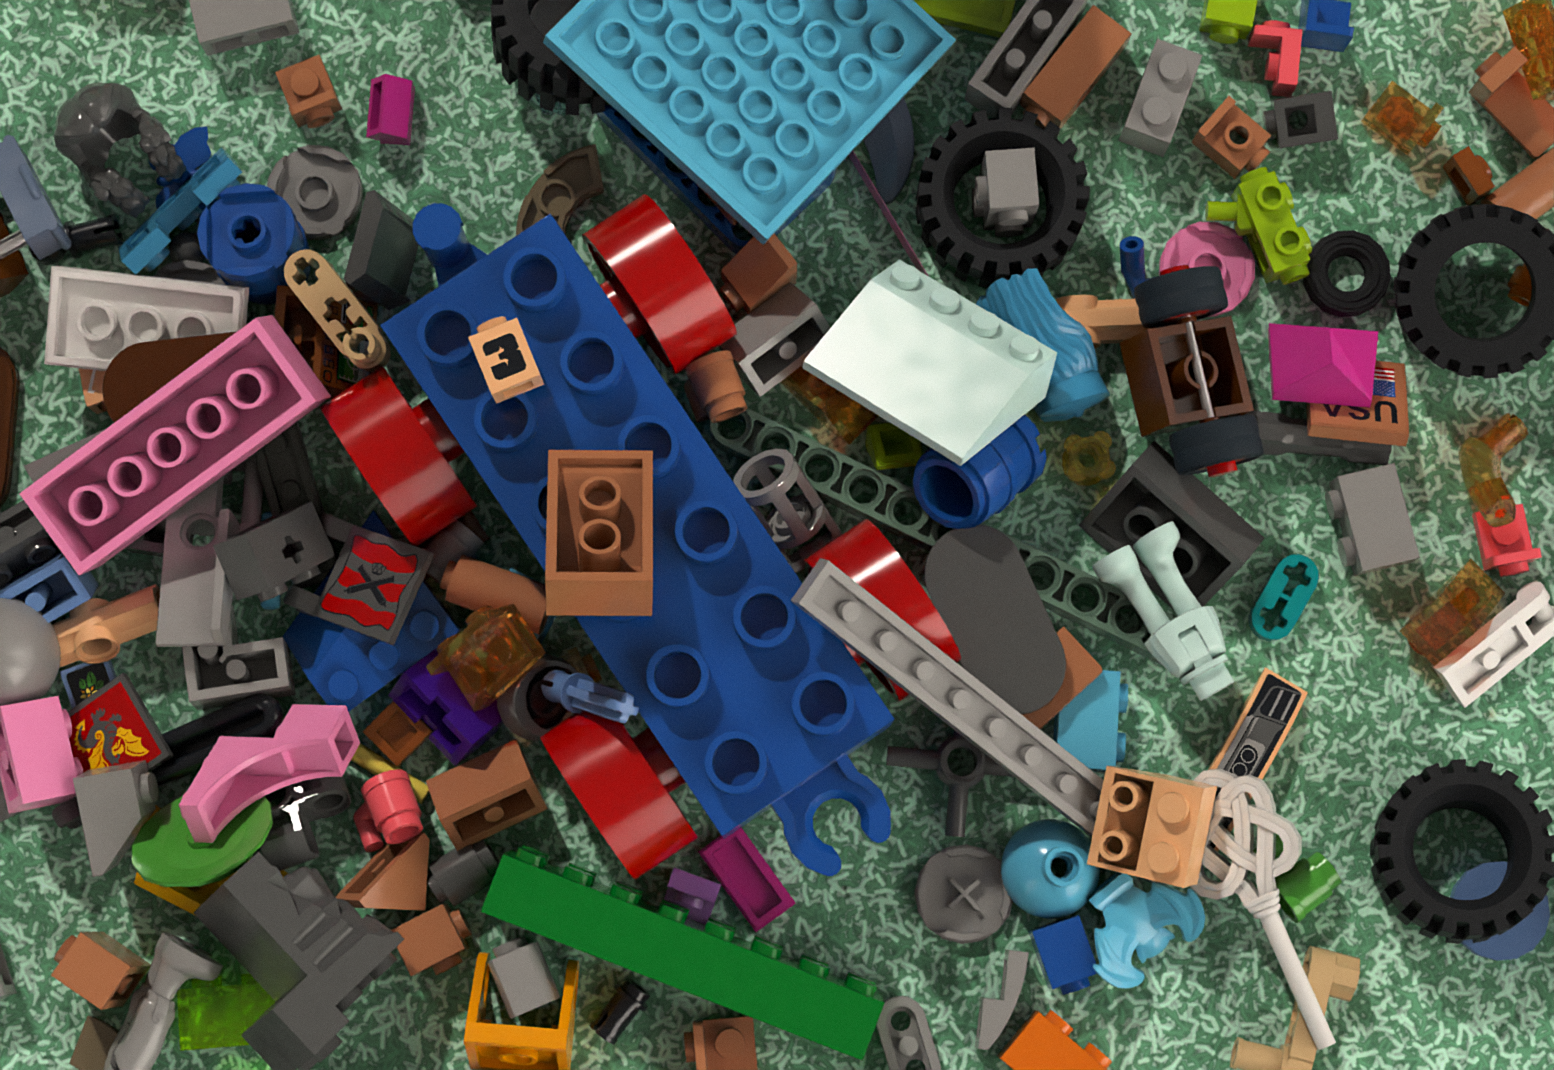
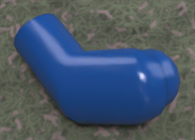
M1129 236L1120 242L1121 273L1133 299H1135L1134 288L1152 278H1146L1143 240L1136 236Z

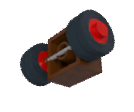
M1189 265L1175 266L1161 271L1160 276L1137 285L1134 288V295L1139 307L1140 321L1144 328L1151 329L1136 334L1119 344L1141 437L1174 432L1169 436V442L1174 455L1175 468L1179 475H1192L1204 472L1208 473L1209 478L1226 475L1238 471V464L1262 456L1264 449L1259 436L1257 420L1254 415H1244L1254 411L1232 317L1226 316L1197 321L1219 313L1228 307V299L1223 287V278L1219 267L1202 266L1189 268Z

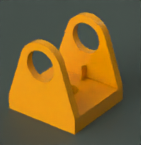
M479 952L476 960L464 1034V1045L470 1069L570 1070L579 980V960L569 959L567 963L559 1025H552L551 1028L493 1024L492 1020L485 1019L490 968L487 962L490 961V953Z

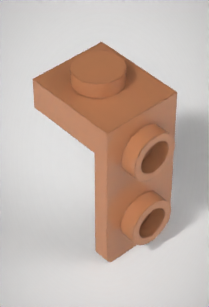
M1515 46L1503 57L1496 51L1475 70V73L1480 78L1468 93L1531 158L1537 159L1554 143V108L1518 72L1528 59Z

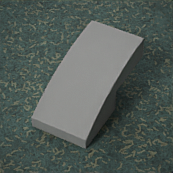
M1005 949L1000 999L980 997L976 1048L989 1050L1008 1023L1023 986L1029 952Z

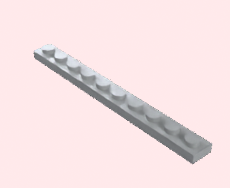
M820 558L791 599V602L1092 838L1104 780L829 560ZM1145 879V880H1146L1147 882H1149V883L1156 882V881H1152V880Z

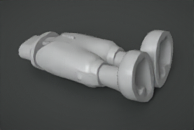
M162 932L155 946L154 958L146 980L132 995L126 1019L110 1047L103 1070H151L161 1052L167 1032L175 1019V1001L173 998L181 985L188 979L214 980L219 976L224 966L212 959L210 953L200 948L197 950L193 948V944L172 934Z

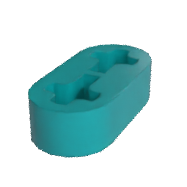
M1301 554L1289 555L1280 560L1274 567L1248 616L1249 626L1259 639L1277 641L1287 636L1294 628L1319 580L1318 569L1309 557ZM1297 565H1301L1304 568L1302 577L1308 580L1307 585H1297L1288 596L1283 593L1289 580L1288 576L1283 573L1284 568L1292 570ZM1280 600L1285 603L1278 617L1284 622L1283 628L1275 626L1270 631H1267L1263 628L1265 619L1259 615L1261 609L1264 611L1271 610L1276 602Z

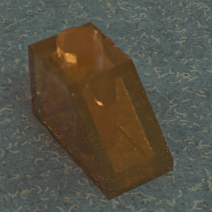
M1470 558L1409 618L1399 631L1407 638L1409 645L1415 652L1424 656L1435 666L1476 632L1504 596L1505 592Z

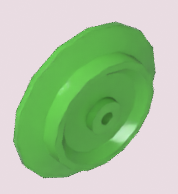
M181 796L162 807L141 827L132 844V865L145 881L163 887H199L221 881L238 871L264 844L273 825L272 806L265 797H262L236 815L223 828L213 843L194 842L187 823L182 818L179 808Z

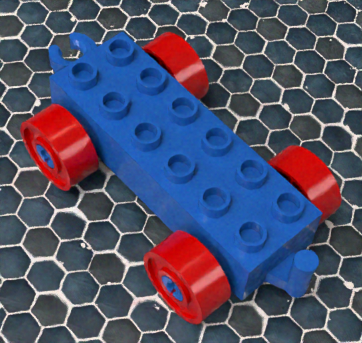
M643 194L582 234L583 241L591 257L606 280L601 285L598 284L551 213L487 255L469 243L462 228L464 225L460 215L451 206L443 203H433L423 207L416 214L413 221V235L417 244L424 250L432 267L435 269L439 287L380 326L428 396V399L412 408L384 366H381L320 406L330 426L374 493L413 546H418L477 507L449 462L465 452L544 571L546 565L548 450L653 451L652 616H575L624 691L634 695L633 704L639 707L638 712L649 727L632 738L623 723L582 711L581 713H575L542 735L540 739L571 790L634 880L698 838L670 793L687 783L724 839L769 808H772L783 824L784 837L791 853L807 869L824 876L836 875L841 869L840 857L832 846L823 843L816 836L813 829V816L816 809L823 802L830 799H843L850 802L859 813L862 831L873 843L886 841L891 833V811L883 792L868 776L859 773L848 757L849 754L889 728L895 720L859 666L865 662L877 680L897 702L909 694L791 602V599L802 585L801 580L636 340L643 336L664 366L673 375H676L691 362L705 356L737 335L734 322L711 280L668 217L646 194ZM504 316L507 321L517 318L544 385L496 404L468 337L478 333L476 328L480 324L493 318ZM864 519L803 560L808 575L820 558L829 560L956 663L961 660L959 649L932 601L895 548L870 520Z

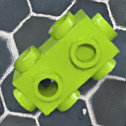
M1261 167L1240 177L1241 183L1237 185L1231 194L1233 202L1207 201L1206 220L1234 221L1237 235L1247 236L1266 284L1280 279L1282 285H1286L1310 274L1307 268V263L1310 261L1308 254L1312 253L1310 238L1303 226L1297 227L1291 210L1294 209L1292 194L1285 182L1279 183L1275 171L1268 172L1267 167Z

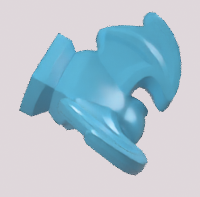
M1115 872L1100 884L1088 898V901L1094 908L1103 912L1106 925L1102 929H1094V940L1099 964H1094L1092 967L1104 981L1114 987L1126 989L1138 986L1143 982L1145 975L1142 970L1136 968L1131 962L1134 950L1136 949L1141 963H1144L1147 958L1150 959L1160 954L1169 944V940L1175 938L1171 931L1163 927L1166 925L1174 924L1178 926L1182 939L1186 942H1192L1197 939L1203 931L1205 924V912L1200 898L1191 888H1188L1187 893L1184 894L1170 886L1152 882L1151 890L1147 893L1134 887L1133 879L1130 875Z

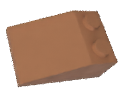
M548 450L545 565L546 616H652L653 451Z

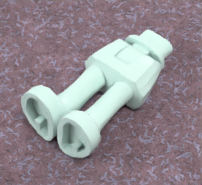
M1171 521L1141 537L1133 545V549L1130 545L1124 546L1099 560L1092 568L1102 582L1116 585L1138 612L1150 634V637L1144 643L1147 650L1172 675L1180 678L1182 685L1190 683L1199 700L1202 701L1233 684L1235 681L1224 664L1228 661L1227 655L1223 654L1226 652V646L1220 622L1213 606L1202 607L1177 568L1173 551L1180 540V534L1174 522ZM1136 554L1160 586L1176 613V618L1169 620L1140 571Z

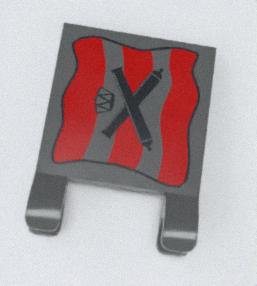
M323 514L320 521L326 535L330 540L344 546L321 596L292 585L289 587L283 602L303 614L320 618L394 646L435 554L353 525L332 515Z

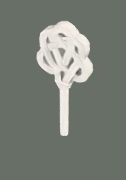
M1223 769L1204 770L1193 781L1215 785L1222 789L1214 800L1198 884L1190 887L1200 896L1215 900L1236 893L1243 902V907L1248 909V912L1253 914L1254 918L1260 919L1317 1050L1335 1044L1336 1041L1278 913L1281 908L1279 904L1280 891L1277 889L1275 877L1294 867L1302 854V837L1293 822L1276 813L1273 794L1264 780L1252 775L1237 777V775ZM1248 793H1250L1252 798L1254 799L1255 805L1250 803ZM1224 817L1233 818L1234 836L1221 824ZM1253 824L1258 825L1256 853L1253 852ZM1276 834L1279 835L1283 842V852L1277 859H1275ZM1212 841L1221 852H1223L1227 857H1229L1232 860V863H1230L1215 849H1213L1209 845L1210 842ZM1203 865L1216 875L1221 882L1210 880L1204 873ZM1248 870L1256 874L1257 888L1247 878Z

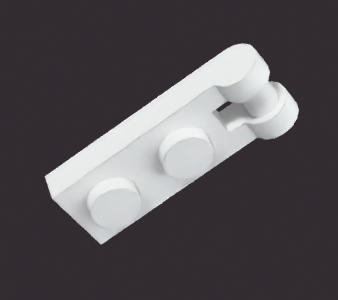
M1535 581L1524 585L1518 591L1516 600L1433 666L1451 696L1464 708L1554 636V606H1550V595L1541 582ZM1532 617V623L1527 626L1525 622Z

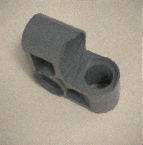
M344 774L342 777H324L298 782L264 796L270 803L277 798L284 797L280 804L272 807L273 825L264 844L260 847L263 857L272 866L275 865L279 871L320 857L317 842L309 822L335 816L350 806L351 797Z

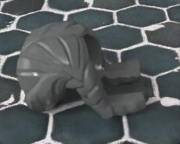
M118 83L88 84L63 103L57 112L56 129L53 134L57 150L79 168L89 188L94 190V195L98 199L106 202L109 200L114 206L120 207L127 215L137 218L140 213L144 212L145 205L149 203L150 199L144 196L133 185L132 181L121 177L117 170L110 167L105 168V162L108 159L109 150L113 143L123 138H131L136 134H141L139 145L142 151L147 153L150 163L156 167V172L160 177L166 178V181L170 182L173 179L180 178L186 171L182 158L176 154L175 147L169 143L171 141L170 135L164 130L162 123L141 108L133 91L125 85Z

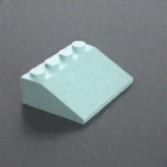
M899 259L868 282L805 358L802 368L959 466H962L1046 398L1057 352L1040 343L1034 337L1025 334L998 318L995 314L986 311L959 295L956 291L947 288L920 272L914 266L908 265Z

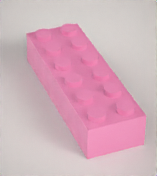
M274 316L257 317L19 494L76 573L82 575L102 566L328 400L331 395Z

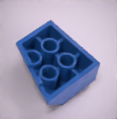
M373 510L362 525V528L395 539ZM334 566L313 594L321 596ZM423 579L394 646L301 612L282 637L308 680L327 705H346L349 712L457 634L461 628L426 580Z

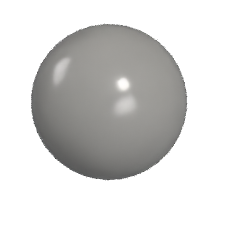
M0 598V706L41 699L52 687L60 667V645L52 623L46 621L41 611L37 612L26 605L25 601L17 598Z

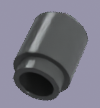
M483 839L472 845L469 844L458 851L454 848L430 863L429 867L432 874L427 877V883L440 903L449 899L453 906H457L492 883L500 862L487 841Z

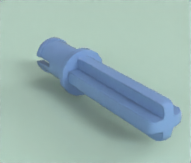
M553 670L543 679L553 682V687L541 686L542 694L547 700L561 703L566 710L572 713L585 711L618 723H626L629 716L636 717L639 710L638 706L633 705L634 695L596 683L590 676L584 673L570 675L561 670Z

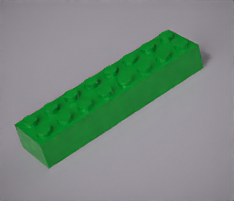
M523 845L518 847L517 851L512 849L502 855L480 912L863 1061L885 1003L882 994L877 992L878 987L875 985V981L848 971L845 979L829 973V963L804 953L801 954L799 961L782 955L783 945L755 935L753 942L734 936L736 932L735 926L712 917H708L707 923L704 925L687 918L690 909L672 901L662 899L659 906L641 900L644 891L631 885L615 881L612 887H608L595 882L597 873L585 867L569 863L568 866L566 865L562 869L549 864L551 855L536 848Z

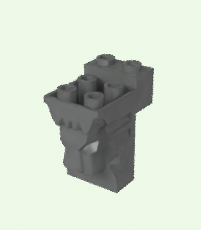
M260 852L255 854L225 881L194 912L199 920L276 1001L241 1034L273 1070H310L317 1062L320 1063L343 1042L336 1034L349 1022L342 1012L362 995V990L370 982L379 978L396 962L397 958L391 952L404 940L398 932L391 931L376 918L367 914L362 919L349 902L336 898L317 868L300 867L283 877L279 869L275 865L272 866Z

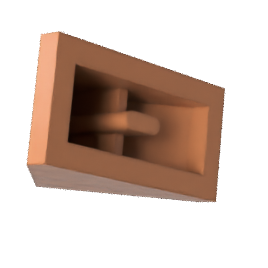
M421 832L415 838L404 843H386L335 897L349 902L354 908L425 911L430 839L424 832Z

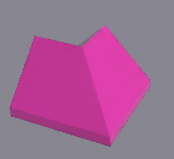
M1269 323L1268 346L1272 400L1370 408L1379 331Z

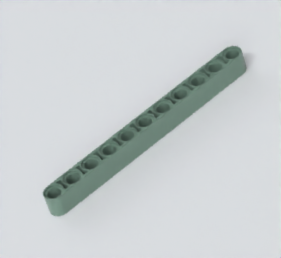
M749 408L733 417L741 420L746 427L743 435L737 439L730 440L724 438L718 431L721 422L712 423L710 421L711 439L723 452L747 462L753 456L762 452V446L770 439H780L788 445L789 452L793 455L807 478L805 469L810 462L823 460L830 464L833 469V475L825 482H815L808 478L820 499L863 520L868 519L875 526L929 552L939 540L937 531L942 524L933 520L922 509L913 488ZM776 464L768 467L772 474L779 478L785 465ZM795 481V483L793 484V486H795V487H797V488L800 489L799 485H798L797 482ZM858 481H866L874 486L877 496L870 503H857L852 499L849 488ZM903 502L914 504L920 512L919 521L913 525L899 523L893 513L896 505ZM982 522L981 524H979V525H985V526L992 527V526L987 525V524H985V523H983V522ZM1002 532L1015 544L1027 569L1032 566H1041L1050 573V587L1046 590H1037L1046 609L1159 663L1144 645L1150 634L1143 620L1119 588L1102 582L1099 578ZM1078 587L1090 590L1095 597L1094 609L1088 612L1076 609L1071 602L1072 590ZM1126 608L1136 613L1139 618V628L1136 633L1128 634L1118 628L1115 616L1119 609ZM1164 611L1169 620H1172L1177 617L1169 612Z

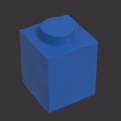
M1073 915L1028 931L1049 989L1060 987L1062 995L1091 986L1088 977L1097 974L1092 967L1096 964L1079 915Z

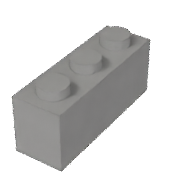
M1027 0L969 81L964 100L980 111L986 109V114L991 118H996L999 107L1012 108L1013 114L1020 104L1023 92L1058 50L1084 13L1088 0Z

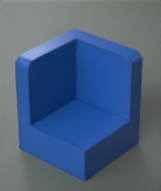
M1302 0L1298 29H1303L1301 47L1344 52L1352 40L1354 28L1349 26L1351 2Z

